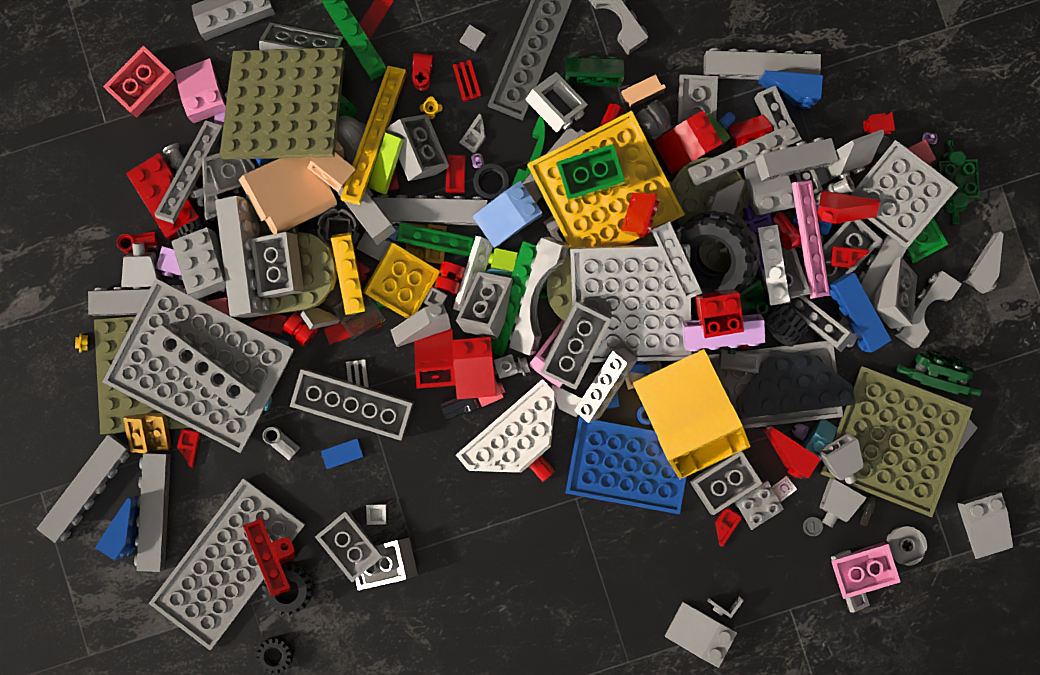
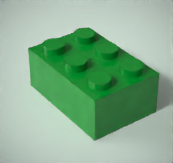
M614 144L556 162L568 202L625 184Z

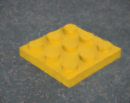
M391 242L362 293L408 319L418 312L440 272Z

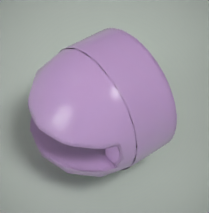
M796 424L794 426L796 430H792V433L797 439L804 440L809 427L804 424Z

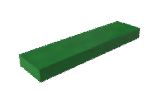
M400 222L396 242L470 257L474 238Z

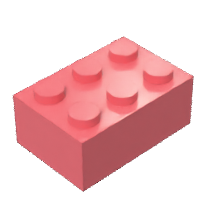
M143 46L103 87L137 118L176 76Z

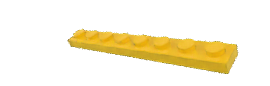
M392 66L387 67L352 164L356 170L346 181L341 195L342 201L361 205L385 132L387 131L386 128H388L407 74L405 69Z

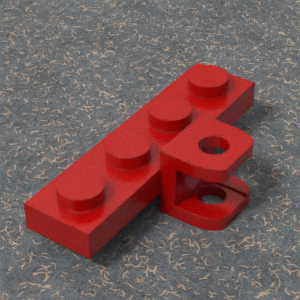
M262 518L243 525L271 597L289 591L290 586L281 565L295 557V550L290 538H280L271 543Z

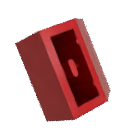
M764 114L728 127L733 149L773 132L772 125Z
M731 289L695 296L697 313L704 338L744 332L740 294L738 291Z

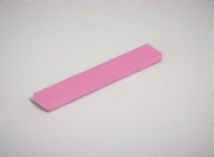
M812 180L792 183L810 299L828 296L830 292Z

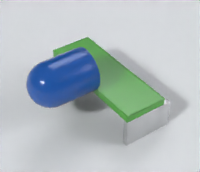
M728 112L717 121L711 113H706L722 145H724L731 138L724 129H727L735 121V115Z

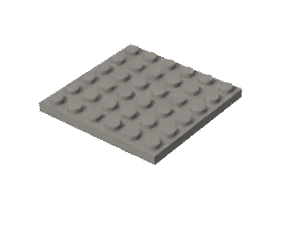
M681 244L690 264V244ZM658 245L570 248L572 306L577 299L611 316L612 319L590 362H606L612 351L623 347L638 359L637 361H675L692 355V351L686 350L683 344L682 321L691 320V298L683 300Z

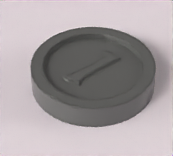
M883 135L876 151L877 154L883 155L892 145L889 137Z
M809 517L803 523V530L809 536H817L822 532L823 524L820 519Z

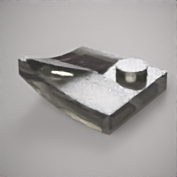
M364 293L365 312L346 315L343 302L332 308L353 341L387 322L373 299Z

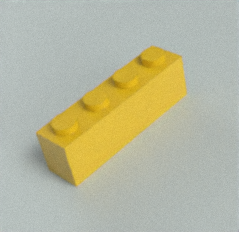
M352 233L332 235L331 241L345 314L365 312V302Z

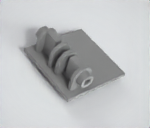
M768 480L762 482L760 486L734 502L751 530L784 510Z

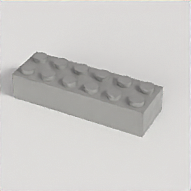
M232 196L215 200L230 316L252 318L269 315V299L258 297L251 239L260 237V224L258 223L257 213L247 198Z
M303 368L300 370L290 407L402 440L405 436L415 402Z

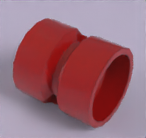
M442 261L439 270L441 276L437 277L434 287L449 293L458 294L461 285L459 280L463 279L466 268ZM448 273L454 275V279L448 278Z
M296 311L286 321L282 330L290 336H295V340L304 347L315 336L319 328L310 329L301 317V312Z

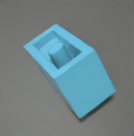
M820 419L802 446L820 457L817 451L833 442L837 427L826 419Z

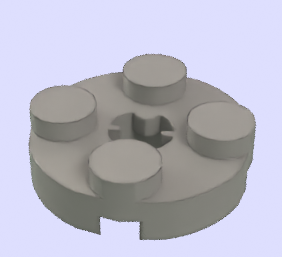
M901 526L894 529L887 536V544L895 562L903 565H914L922 560L927 550V541L919 530L909 526ZM906 540L907 542H911V546H909L908 551H905L906 549L902 548V545Z

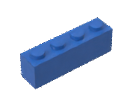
M847 273L828 284L831 289L829 292L832 298L837 300L840 306V313L847 318L849 322L848 327L858 338V346L863 351L874 352L892 341L855 273Z

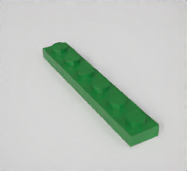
M525 241L522 243L511 275L513 282L504 325L498 338H491L492 353L503 357L506 355L510 343V335L516 326L515 318L520 312V301L526 292L525 284L531 275V263L537 254V246Z

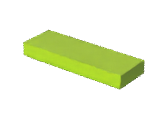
M385 132L368 188L382 194H387L404 139Z

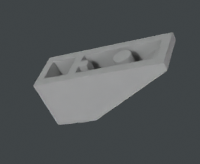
M1001 231L993 234L964 279L965 283L982 294L991 292L998 283L996 280L1000 272L1003 233Z
M443 301L423 308L393 328L391 333L396 347L451 329Z

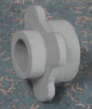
M518 357V362H515L518 373L526 376L525 373L530 372L526 357L522 359Z

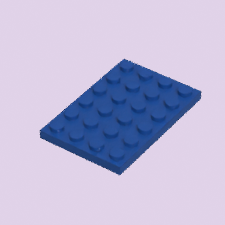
M579 417L566 494L680 514L686 477L678 478L667 460L655 431L598 420L588 423Z

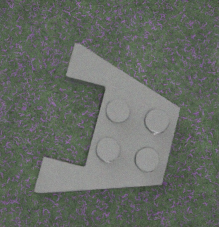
M220 153L202 159L205 219L217 217L215 200H218V194L242 187L239 179L244 174L256 169L250 159H222Z

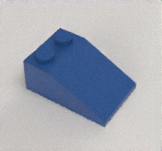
M765 70L759 78L758 84L766 89L776 86L781 98L793 105L800 106L799 108L811 109L821 99L823 75Z
M139 496L126 499L95 547L113 560L126 556L129 557L135 549L133 545L135 544L138 532L136 520L137 516L140 515V508L137 505Z

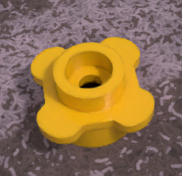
M428 97L424 104L420 105V111L428 114L429 119H434L435 115L443 109L442 105L438 104L434 97Z
M79 333V337H75V348H79V352L88 349V335Z

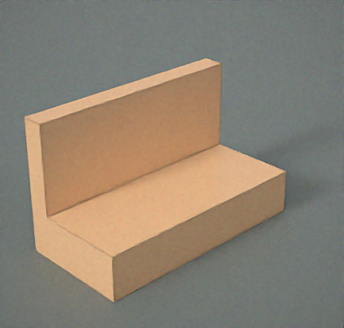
M655 74L623 90L621 93L629 109H632L664 93L666 87L664 84H660Z
M336 153L335 157L313 158L308 166L309 170L337 192L343 188L347 179L356 170Z

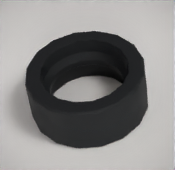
M494 163L485 164L480 167L475 173L473 180L477 194L488 201H493L509 189L510 185L509 175L506 170ZM487 172H497L503 179V185L496 193H487L481 187V178Z

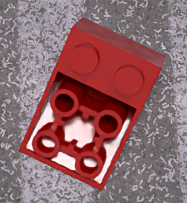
M632 193L621 229L622 233L642 239L645 235H649L654 222L650 218L657 212L660 202L656 200V194Z
M452 329L414 341L416 385L418 389L456 386L452 353Z

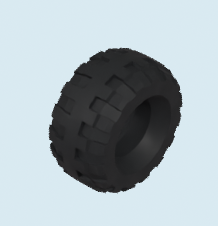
M707 211L697 214L682 224L675 232L680 244H690V266L699 283L702 294L735 289L740 294L750 285L758 272L761 254L760 247H758L756 241L757 237L747 227L746 222L742 219L739 220L731 213ZM715 239L727 246L731 253L732 262L726 271H713L704 265L699 254V248L703 241Z

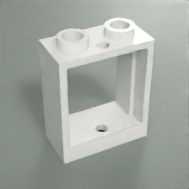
M557 72L533 88L525 99L556 132L562 128L566 130L573 123L574 119L578 121L585 114L583 110L588 105ZM553 89L572 109L566 116H563L544 96Z

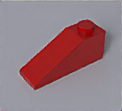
M821 191L817 211L818 221L836 224L877 217L880 200Z

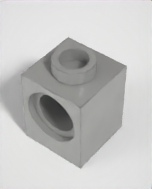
M512 354L494 360L500 379L518 374Z

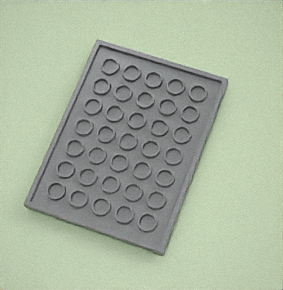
M155 278L102 382L242 453L295 349ZM161 324H171L178 329L177 333L183 337L185 335L192 339L195 347L198 349L200 347L204 348L210 353L208 355L210 358L220 360L225 364V369L229 372L231 370L235 371L241 376L240 380L244 383L250 382L257 388L256 391L259 395L245 413H240L147 344ZM171 339L169 342L171 349H175L177 346L175 339ZM190 350L185 353V358L188 361L193 358ZM203 362L201 370L206 373L209 366L206 362ZM219 373L216 380L219 384H223L225 378L223 374ZM234 385L232 393L238 396L240 394V387Z

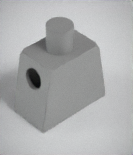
M144 242L132 243L133 253H127L123 258L122 287L152 286L155 278L163 281L160 270L156 269L157 257L155 252H145Z
M847 433L817 451L833 476L839 480L845 479L847 484L854 483L857 480L855 472L864 466L857 438Z
M830 478L819 507L827 512L822 522L832 528L837 519L847 522L865 501L866 497L839 481Z

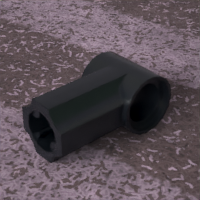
M454 398L440 404L447 420L461 413H468L481 407L478 398Z

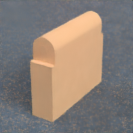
M279 158L244 174L239 179L261 222L265 220L273 234L289 230L337 206L336 198L330 189L331 186L308 169L309 163L313 158Z

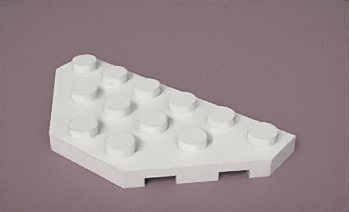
M542 379L456 456L469 471H524L551 447L556 402L555 392Z

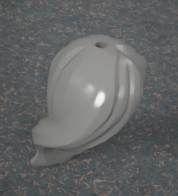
M347 115L339 116L336 140L343 147L347 161L352 166L366 125Z

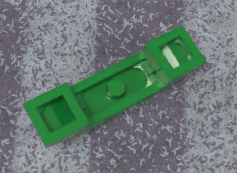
M539 116L532 137L538 139L530 162L540 158L543 151L545 125L544 119ZM527 167L526 171L518 169L512 186L519 181L523 183L531 173L529 167Z

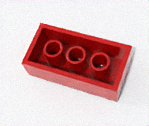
M160 153L126 173L167 239L171 241L179 237L177 230L180 227H184L183 225L189 224L190 221L193 222L196 219L200 220L202 218L189 196L174 224L156 218L155 212L175 177L172 168Z

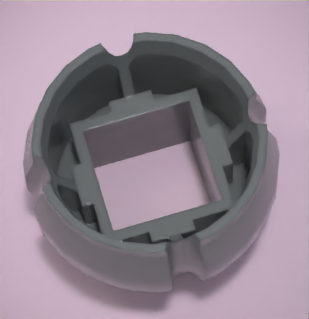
M658 99L650 103L647 109H642L635 115L649 144L672 127L670 125L671 117L669 110Z
M332 208L319 217L317 221L319 229L316 230V234L330 246L332 251V222L348 223V232L352 233L353 244L357 242L360 236L358 233L360 224L351 211L345 208L341 210Z

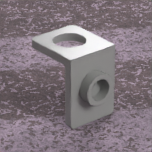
M738 596L728 612L711 599L707 601L714 606L713 610L719 615L723 616L725 613L732 618L744 599Z

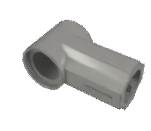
M276 426L269 427L263 432V440L288 460L300 448ZM270 430H274L277 433V439L274 441L268 438Z

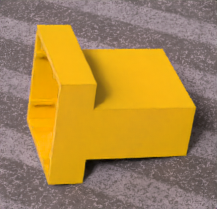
M704 349L633 382L667 460L679 479L751 447L742 423Z

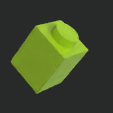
M495 248L494 253L490 252L488 263L491 264V269L513 272L517 260V252Z

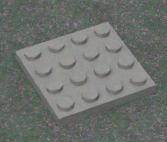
M895 140L855 188V191L851 193V196L880 200L877 217L867 219L907 249L958 187Z

